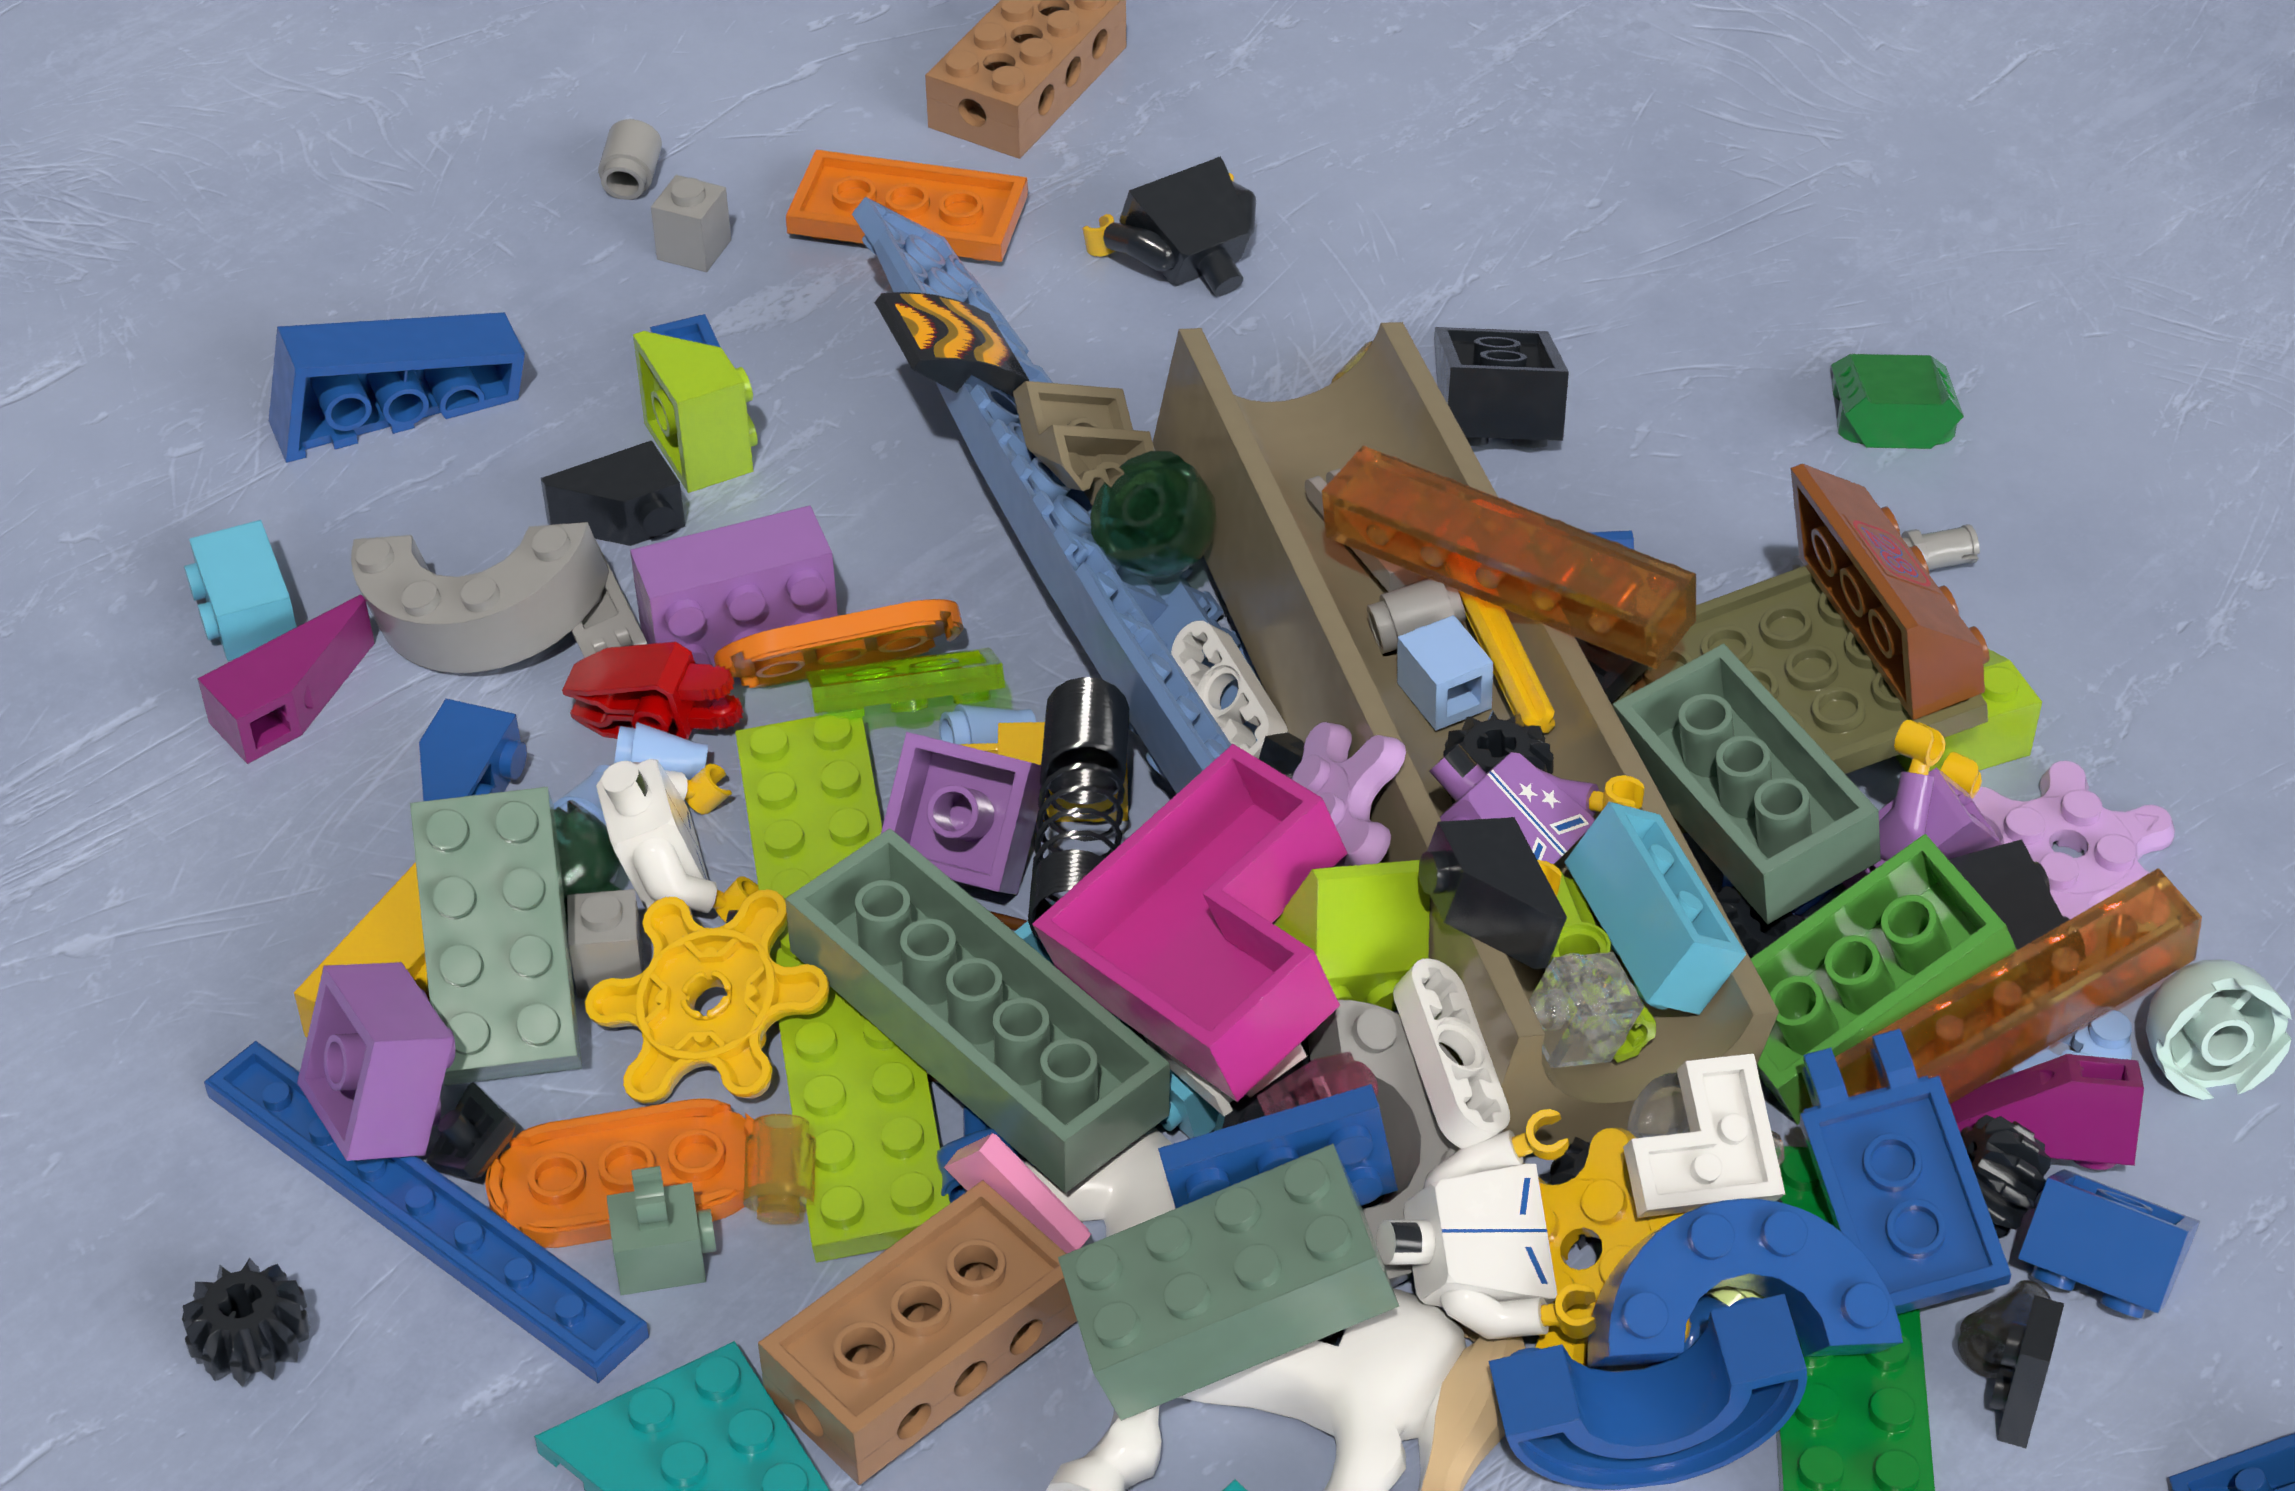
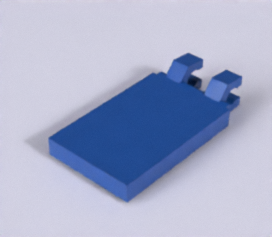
M1901 1029L1872 1037L1874 1048L1871 1049L1870 1055L1882 1088L1848 1097L1832 1048L1805 1054L1803 1056L1805 1067L1802 1068V1074L1813 1107L1803 1109V1113L1800 1114V1126L1834 1225L1839 1231L1850 1238L1876 1268L1888 1289L1897 1314L2009 1284L2012 1274L1940 1076L1917 1078L1916 1070Z

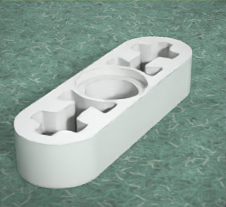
M1205 621L1191 622L1178 633L1172 646L1171 655L1230 743L1235 744L1259 759L1265 736L1286 733L1288 729L1236 643L1228 633ZM1204 654L1209 662L1215 664L1211 668L1201 663L1205 658ZM1237 679L1238 693L1235 700L1227 708L1221 709L1220 697L1223 689L1228 683ZM1248 721L1258 726L1254 732L1255 736L1249 727L1243 725Z
M1421 959L1395 985L1393 997L1437 1124L1445 1137L1462 1149L1500 1134L1510 1122V1110L1462 980L1446 964L1435 959ZM1439 1042L1452 1048L1461 1058L1464 1066L1458 1065L1448 1058L1440 1048Z

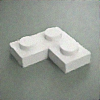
M1754 1054L1685 1061L1677 1069L1690 1132L1631 1139L1623 1147L1638 1218L1689 1212L1704 1205L1725 1200L1763 1199L1777 1201L1785 1195Z

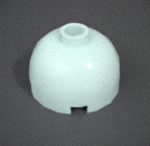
M2223 959L2201 960L2180 968L2161 984L2151 999L2146 1033L2155 1062L2166 1078L2181 1093L2205 1100L2214 1098L2207 1091V1087L2236 1083L2237 1094L2252 1090L2273 1074L2289 1051L2291 1037L2286 1032L2288 1018L2291 1020L2292 1018L2289 1007L2280 995L2254 969Z

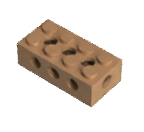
M1000 0L925 75L928 128L1021 159L1126 48V0Z
M982 1180L759 1341L758 1348L763 1386L774 1404L858 1485H861L1077 1321L1058 1257L1066 1253Z

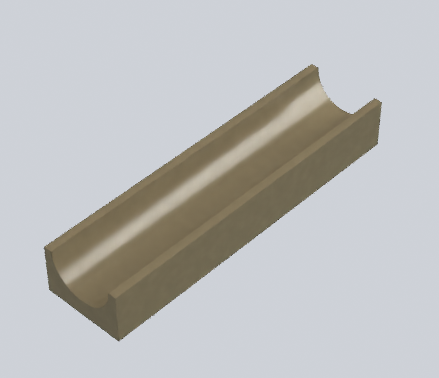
M1403 322L1380 323L1372 344L1362 358L1347 373L1330 385L1299 398L1275 402L1248 400L1234 395L1202 328L1179 329L1154 433L1153 446L1267 695L1286 723L1288 732L1301 739L1304 744L1310 731L1316 725L1322 722H1329L1345 726L1352 734L1347 759L1351 758L1367 740L1376 735L1397 738L1405 745L1406 755L1400 770L1394 778L1378 791L1371 805L1369 819L1372 822H1378L1387 827L1391 834L1387 853L1379 863L1420 860L1422 854L1428 850L1437 823L1441 821L1440 816L1453 805L1448 792L1429 770L1443 758L1448 732L1462 730L1466 719L1435 731L1398 685L1396 650L1385 654L1380 652L1367 615V605L1380 602V595L1388 591L1309 500L1306 494L1305 481L1307 479L1320 476L1326 482V474L1339 468L1348 476L1347 467L1359 461H1362L1444 554L1450 548L1457 550L1464 544L1476 550L1555 711L1553 717L1556 722L1555 727L1549 733L1542 732L1545 737V743L1550 744V752L1553 753L1554 771L1552 775L1561 779L1594 783L1598 785L1600 792H1604L1606 782L1616 776L1626 775L1640 780L1644 785V797L1642 807L1639 809L1662 816L1746 952ZM1443 562V573L1427 579L1439 576L1446 587L1451 584L1444 571L1445 562ZM1466 617V620L1460 623L1474 638V640L1479 644L1475 636V633ZM1494 673L1492 709L1472 716V718L1481 722L1488 720L1492 710L1498 719L1508 720L1514 716ZM1596 812L1593 818L1596 820L1601 812ZM1582 837L1554 863L1563 875L1569 879L1574 878L1567 868L1565 860ZM1430 895L1429 959L1438 960L1449 966L1456 972L1465 986L1510 1110V1122L1502 1132L1511 1130L1515 1136L1525 1133L1531 1116L1545 1109L1558 1111L1561 1114V1120L1552 1125H1544L1537 1130L1535 1138L1544 1145H1552L1559 1140L1567 1138L1569 1139V1144H1572L1575 1137L1591 1142L1599 1131L1606 1128H1622L1630 1131L1635 1137L1688 1132L1690 1128L1677 1069L1685 1061L1754 1054L1756 1065L1758 1064L1779 1011L1747 952L1746 956L1730 974L1700 1015L1671 1008L1665 1010L1657 1009L1640 998L1656 1021L1655 1038L1642 1048L1639 1055L1617 1063L1613 1058H1602L1573 1015L1558 1008L1551 1000L1547 991L1548 974L1545 968L1533 969L1444 923ZM1589 907L1596 926L1604 930L1593 910ZM1611 949L1612 960L1634 990V980L1620 956ZM1441 1043L1459 1065L1464 1066L1458 1054L1446 1044Z

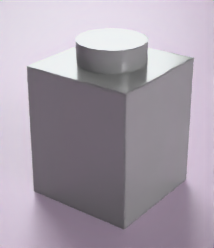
M675 175L651 206L657 260L708 272L731 241L726 187L703 182L695 178Z
M635 889L567 895L568 946L577 998H587L593 986L602 980L609 978H632L644 971L643 941Z

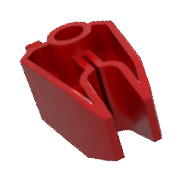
M677 642L605 648L575 663L562 689L563 695L576 699L570 712L573 719L602 737L618 739L620 726L636 728V723L639 722L688 740L692 729L713 730L714 728H719L721 730L722 728L728 729L730 726L734 727V724L739 723L740 718H743L742 713H744L739 698L729 695L731 694L730 691L734 689L733 685L735 684L730 669H725V666L720 667L719 665L713 667L712 664H696L692 651Z

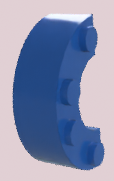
M1734 1199L1704 1205L1683 1214L1645 1237L1620 1260L1604 1284L1593 1311L1592 1317L1596 1319V1328L1588 1338V1367L1656 1364L1683 1353L1686 1323L1699 1298L1709 1290L1723 1286L1753 1290L1765 1298L1785 1294L1804 1357L1875 1354L1903 1343L1897 1312L1885 1283L1870 1260L1850 1238L1830 1223L1801 1208L1763 1199Z
M1785 1294L1763 1299L1757 1297L1744 1298L1728 1307L1710 1310L1708 1327L1692 1347L1669 1361L1645 1369L1621 1372L1590 1369L1571 1359L1562 1344L1543 1349L1525 1348L1514 1352L1508 1357L1489 1361L1506 1438L1516 1457L1528 1468L1548 1479L1566 1485L1596 1490H1621L1672 1484L1709 1473L1734 1462L1758 1448L1785 1425L1800 1404L1807 1383V1367Z

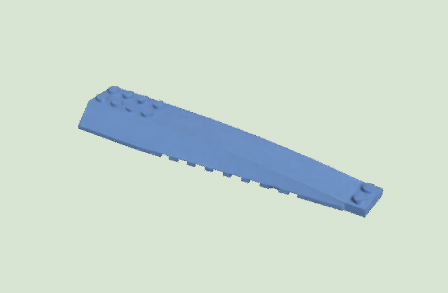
M867 197L861 201L852 215L865 234L862 238L863 243L871 252L878 256L893 292H917L939 295L959 300L990 313L1029 381L1053 383L1042 367L1031 362L1027 356L1028 348L975 277L965 268L945 237ZM973 375L969 377L957 393L936 382L977 466L1035 570L1102 679L1115 685L1125 695L1130 708L1128 728L1140 736L1149 750L1146 753L1147 761L1159 774L1167 778L1177 794L1232 744L1171 655L1174 640L1187 624L1194 621H1205L1225 631L1232 637L1262 685L1239 632L1236 630L1231 632L1227 628H1221L1216 620L1223 614L1222 608L1210 592L1196 590L1186 581V578L1193 570L1181 554L1175 553L1170 559L1157 542L1164 531L1153 516L1147 514L1141 520L1129 504L1130 513L1112 521L1099 517L1084 491L1067 488L1041 460L1029 451L1025 444L1014 397ZM1129 494V502H1130V500L1133 498V496H1132L1131 494ZM1204 654L1205 658L1201 663L1211 668L1215 664L1209 662ZM1237 679L1228 683L1223 689L1220 697L1221 709L1227 708L1235 700L1238 693ZM1248 721L1243 725L1249 727L1255 736L1254 732L1258 726Z

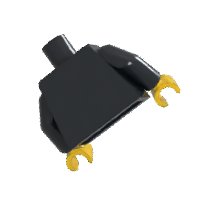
M1220 156L1129 190L1119 219L1120 223L1114 222V217L1111 214H1105L1099 218L1100 228H1091L1087 225L1082 227L1086 250L1090 255L1100 257L1115 251L1128 254L1152 269L1161 271L1170 283L1177 285L1203 276L1214 295L1223 296L1234 291L1243 282L1244 277L1235 263L1242 258L1248 240L1254 233L1256 196L1251 190L1234 182L1233 174L1228 173L1226 165Z

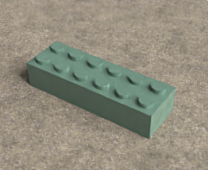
M891 828L785 898L790 951L804 964L815 965L822 969L829 980L830 987L990 1128L994 1129L998 1135L1064 1193L1068 1192L1169 1116L1170 1063Z

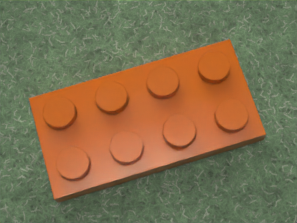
M815 150L786 214L787 233L810 236L815 239H833L864 244L862 238L865 234L852 213L861 201L867 197L945 237L959 257L978 261L1002 262L1028 196L1027 177Z

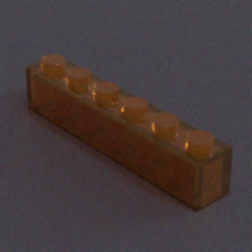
M1362 446L1322 490L1327 538L1654 669L1659 668L1696 622L1695 573L1366 446Z
M2157 868L1837 1055L1835 1059L1848 1097L1882 1088L1870 1055L1871 1049L1874 1048L1872 1037L1901 1029L1916 1070L1917 1078L1940 1076L1949 1104H1952L2196 960L2202 916L2165 874Z

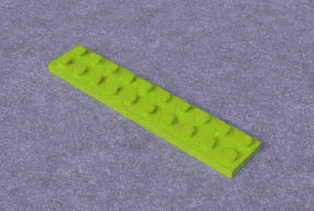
M861 708L735 731L759 890L769 889L777 891L785 899L881 834L882 822ZM787 922L785 930L772 946L770 956L778 965L795 967L804 963L790 951ZM829 986L827 1003L820 1011L810 1015L786 1016L778 1020L810 1237L816 1263L886 1250L950 1204L949 1195H941L942 1174L936 1159L940 1144L926 1070Z

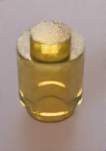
M769 1114L757 1117L753 1121V1132L745 1138L743 1205L752 1211H756L757 1219L762 1222L771 1224L793 1223L800 1219L801 1212L807 1211L806 1205H814L816 1138L809 1134L810 1123L803 1117L790 1114Z

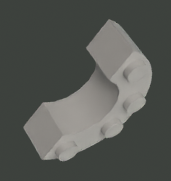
M588 522L529 526L520 545L503 561L482 572L460 577L442 576L430 572L412 535L354 539L351 551V565L356 584L388 644L398 654L414 664L427 669L450 673H473L498 669L518 663L547 649L561 640L585 618L600 597L609 575V570Z
M1338 1000L1340 1006L1307 1036L1315 1093L1333 1096L1372 1084L1380 1107L1398 1191L1385 1194L1380 1205L1363 1209L1376 1243L1377 1231L1382 1221L1405 1220V1202L1424 1189L1426 1175L1460 1148L1445 1137L1437 1124L1399 1014L1370 1003ZM1439 1042V1046L1445 1055L1459 1065L1450 1052ZM1384 1264L1392 1288L1413 1276L1412 1265Z

